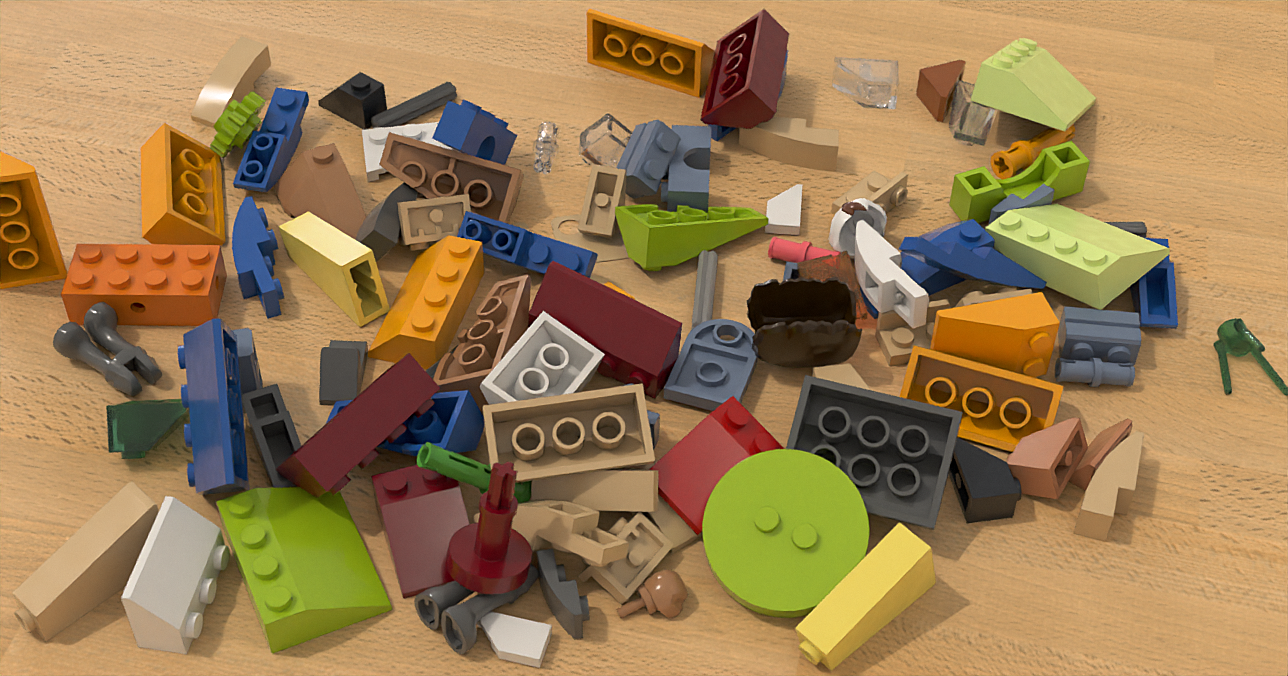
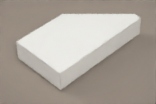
M797 184L767 201L766 217L769 220L768 225H765V233L799 235L803 184Z
M489 612L477 622L479 628L483 629L490 640L491 647L499 659L540 668L552 634L551 625L495 612Z

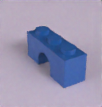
M448 100L432 139L461 153L505 165L517 134L507 129L509 123L496 118L494 114L482 110V107L462 100L461 105Z

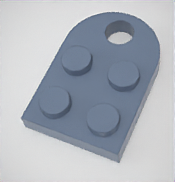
M729 319L708 320L694 327L688 334L664 387V398L714 411L731 396H734L742 403L758 362V357L755 356V352L752 350L754 332L744 324ZM723 335H730L735 337L736 339L731 341H725L720 339L719 337Z

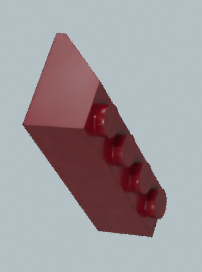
M765 9L717 40L700 118L704 124L752 129L761 122H768L776 114L789 33Z
M552 261L547 268L529 311L528 328L543 311L605 354L597 368L601 375L611 377L625 385L643 383L644 394L656 399L666 385L679 356L682 322Z
M408 353L381 374L276 468L277 472L316 498L328 491L334 496L351 481L347 476L349 471L356 465L361 470L380 454L375 448L384 439L392 443L407 429V426L403 423L412 414L419 418L435 404L431 397L440 387L413 356Z

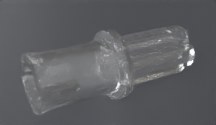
M544 122L539 125L538 137L533 144V153L535 155L533 169L536 173L542 172L545 175L551 172L553 158L559 152L557 144L559 129L558 127L555 128L556 125L552 122Z

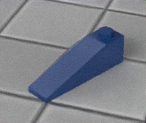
M974 219L950 223L919 236L935 246H938L940 242H957L970 251L974 247L994 248L995 239ZM903 251L900 252L902 258V267L900 269L904 270L913 281L928 293V296L967 280L931 267ZM860 287L855 292V299L874 319L878 318L879 311L871 304Z
M469 390L435 393L431 397L435 402L431 408L419 418L412 414L403 422L407 429L392 443L384 439L377 447L412 456H417L423 444L426 445V442L454 453L475 451L485 427L484 416ZM352 400L336 401L327 422Z

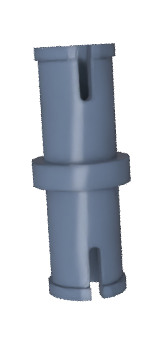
M1058 358L1055 364L1056 382L1087 383L1089 387H1099L1100 384L1131 387L1135 379V367H1133V363L1102 362L1100 358H1090L1089 361Z

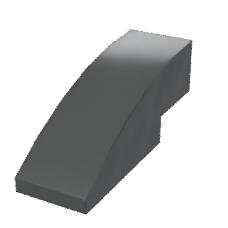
M406 183L398 186L372 209L357 233L355 240L373 251L376 262L397 244L399 237L402 236L397 203L417 200L418 191Z
M273 384L242 394L243 413L272 487H298L281 476L276 470L281 463L302 446L289 410L287 411L278 385Z

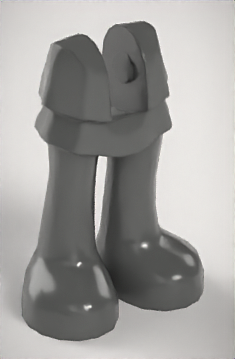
M105 302L94 304L87 311L84 317V329L76 322H68L57 330L53 339V347L57 352L67 358L83 361L97 369L105 376V380L111 386L125 394L134 397L142 392L141 384L132 373L134 370L151 384L157 382L162 377V372L153 357L149 356L140 346L136 347L119 335L116 331L118 316L115 310ZM92 341L116 355L113 360L100 351Z
M531 564L529 575L519 588L503 594L480 593L461 604L458 603L475 592L461 586L455 580L443 586L431 587L415 596V609L421 621L431 630L442 626V631L448 645L458 654H464L473 648L477 641L476 623L492 610L506 603H514L519 596L527 592L539 577V571Z

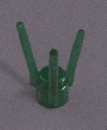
M1235 318L1222 323L1217 329L1219 340L1214 342L1213 346L1218 353L1225 394L1230 395L1232 393L1226 353L1232 354L1235 357H1242L1250 352L1281 392L1288 396L1287 385L1261 353L1265 351L1264 345L1247 328L1241 318Z

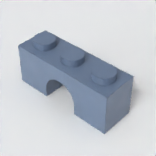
M672 125V130L680 136L681 140L664 178H662V180H668V182H662L661 202H667V211L677 212V205L689 206V208L700 209L708 213L711 126Z

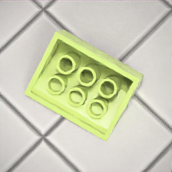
M1019 38V40L1013 41L981 63L970 101L1062 131H1066L1095 104L1096 97L1046 49L1037 47L1038 43L1033 40Z
M1059 204L1008 210L985 228L995 239L993 249L1046 281L1045 286L1099 310L1103 309L1170 254V248Z

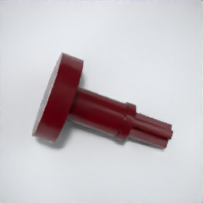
M508 461L504 465L496 462L492 466L488 491L480 497L478 523H472L460 528L452 535L449 542L446 559L449 574L461 586L478 593L503 594L519 588L529 575L532 560L531 546L522 534L512 529L513 518L518 508V501L513 495L518 471L513 470L514 464Z

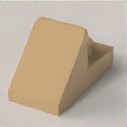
M596 164L592 165L578 226L580 233L613 239L617 223L615 207L625 206L626 170Z

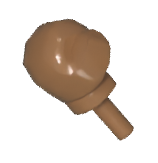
M664 569L652 575L643 582V585L636 588L639 598L616 610L620 618L642 607H645L649 615L659 611L666 617L673 618L683 610L682 604L686 600L688 592L679 574L675 571Z

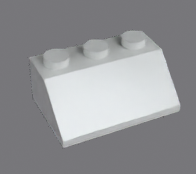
M543 311L484 379L480 389L489 405L578 393L591 380L605 354Z
M165 497L121 599L138 647L187 654L193 638L197 639L201 633L203 612L206 605L211 604L215 598L216 580L220 570H225L228 565L230 550L228 546H225L220 527L174 497Z

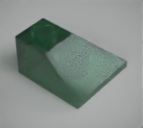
M181 399L123 401L107 405L109 453L121 452V459L145 458V451L157 448L190 416L189 408H183Z

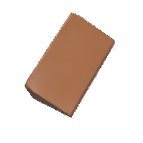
M1127 418L1101 431L1088 446L1087 451L1068 482L1086 491L1095 471L1106 456L1119 443L1130 436L1133 421Z

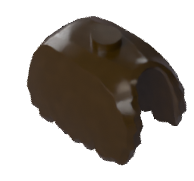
M802 277L796 280L789 278L781 283L777 279H771L754 285L751 296L747 300V318L750 320L751 327L755 330V335L752 337V350L755 352V356L764 362L791 368L823 367L844 362L853 356L857 350L863 329H857L855 325V293L848 287L846 282H840L838 277L827 278L823 282L820 279H806Z

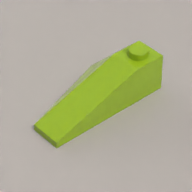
M654 204L615 207L616 219L628 257L647 271H660L664 266L678 265L698 256L704 250L709 251L768 225L769 220L765 215L748 207L711 206L708 208V213L700 209L689 208V206L677 205V212L658 210V205Z

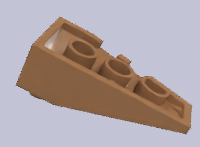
M391 132L388 133L379 164L428 199L469 194L472 213L507 224L514 211L524 174L520 169Z
M334 143L301 152L274 185L275 194L284 212L291 218L310 212L351 238L356 239L357 233L367 217L347 167Z
M528 274L495 283L475 311L478 315L475 323L470 329H462L457 336L460 344L453 353H445L439 361L433 378L440 387L436 393L469 390L480 411H483L482 406L489 405L480 389L481 383L528 329L531 279Z

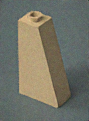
M133 481L125 485L13 592L19 608L14 612L15 617L28 633L35 630L47 642L127 585L159 512L157 504Z

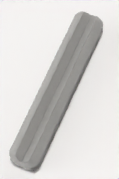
M704 250L699 254L691 329L700 323L712 320L718 255L714 251L707 252Z

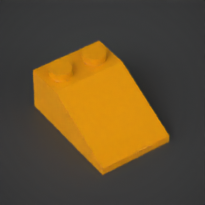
M1042 292L939 310L936 312L930 349L1027 376L1038 377L1047 374L1060 322Z

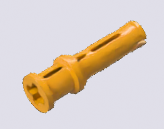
M1072 124L1066 131L1051 127L1028 141L1018 140L1014 142L1010 149L1006 151H997L991 156L990 160L993 172L1000 179H1008L1013 177L1019 169H1027L1033 164L1043 149L1073 139L1075 137L1073 133L1076 132L1074 125Z

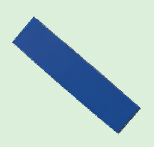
M905 237L899 247V250L931 267L965 279L992 285L1044 289L1047 283L992 247H974L970 251L957 242H940L938 246H935L922 237Z

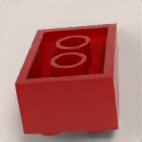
M731 396L705 417L649 470H658V494L698 535L703 531L702 525L706 504L720 479L732 467L750 456L765 451L785 448L734 396Z

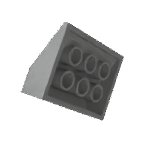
M805 375L786 449L801 450L818 455L841 469L858 489L868 514L934 530L955 451L963 412Z

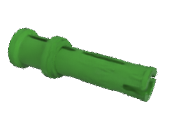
M426 442V445L423 444L417 455L418 467L479 488L482 494L488 491L491 476L490 464L479 463L430 442ZM531 481L515 483L513 495L518 503L530 500Z

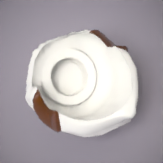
M865 198L844 203L832 219L828 238L831 247L835 251L841 252L842 255L854 259L857 221L864 220L883 237L887 222L886 212L883 208Z

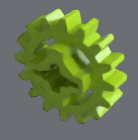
M254 91L246 95L241 103L233 100L213 126L214 130L218 133L210 144V149L222 158L226 157L235 145L242 149L250 140L253 130L257 131L262 123V119L258 115L261 113L266 100Z

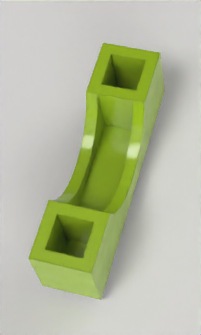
M1072 141L1043 149L1032 165L1020 174L1008 179H995L985 166L955 174L949 206L961 221L974 219L977 223L990 220L991 209L1010 194L1024 199L1042 184L1054 189L1053 200L1083 191L1090 160Z

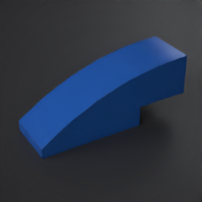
M1145 238L1169 248L1168 239ZM1168 255L1130 286L1135 313H1139L1140 327L1177 329L1178 327L1174 262H1170Z

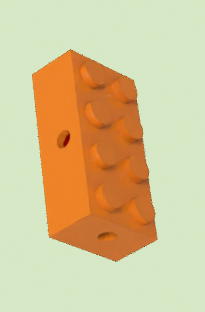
M77 244L61 292L69 322L84 325V317L87 311L99 302H105L115 310L118 316L117 325L200 326L211 319H217L227 278L221 246Z

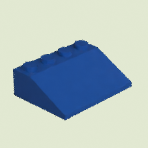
M221 318L211 319L183 334L184 345L178 346L180 369H186L187 384L181 385V400L183 408H189L190 423L184 424V438L186 447H192L193 463H188L187 465L188 482L190 487H196V493L200 495L250 490L237 335Z

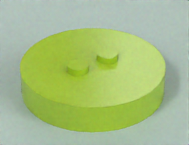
M776 449L761 452L744 459L732 467L713 489L706 504L702 525L707 561L714 577L724 591L739 604L752 611L781 618H795L808 615L866 557L869 541L867 510L858 489L850 478L830 461L809 452L793 449Z

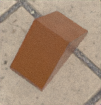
M956 60L923 68L919 71L916 95L938 122L943 123L962 86L966 61Z

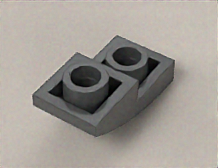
M553 549L537 551L539 582L544 598L564 630L574 639H582L583 621L590 620L587 596H579L576 580L566 581L564 564L556 565Z

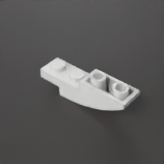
M864 220L857 221L854 264L856 276L864 294L880 313L894 310L912 328L926 325V314L929 306L928 293L913 281L904 270L900 269L902 267V258L899 251Z

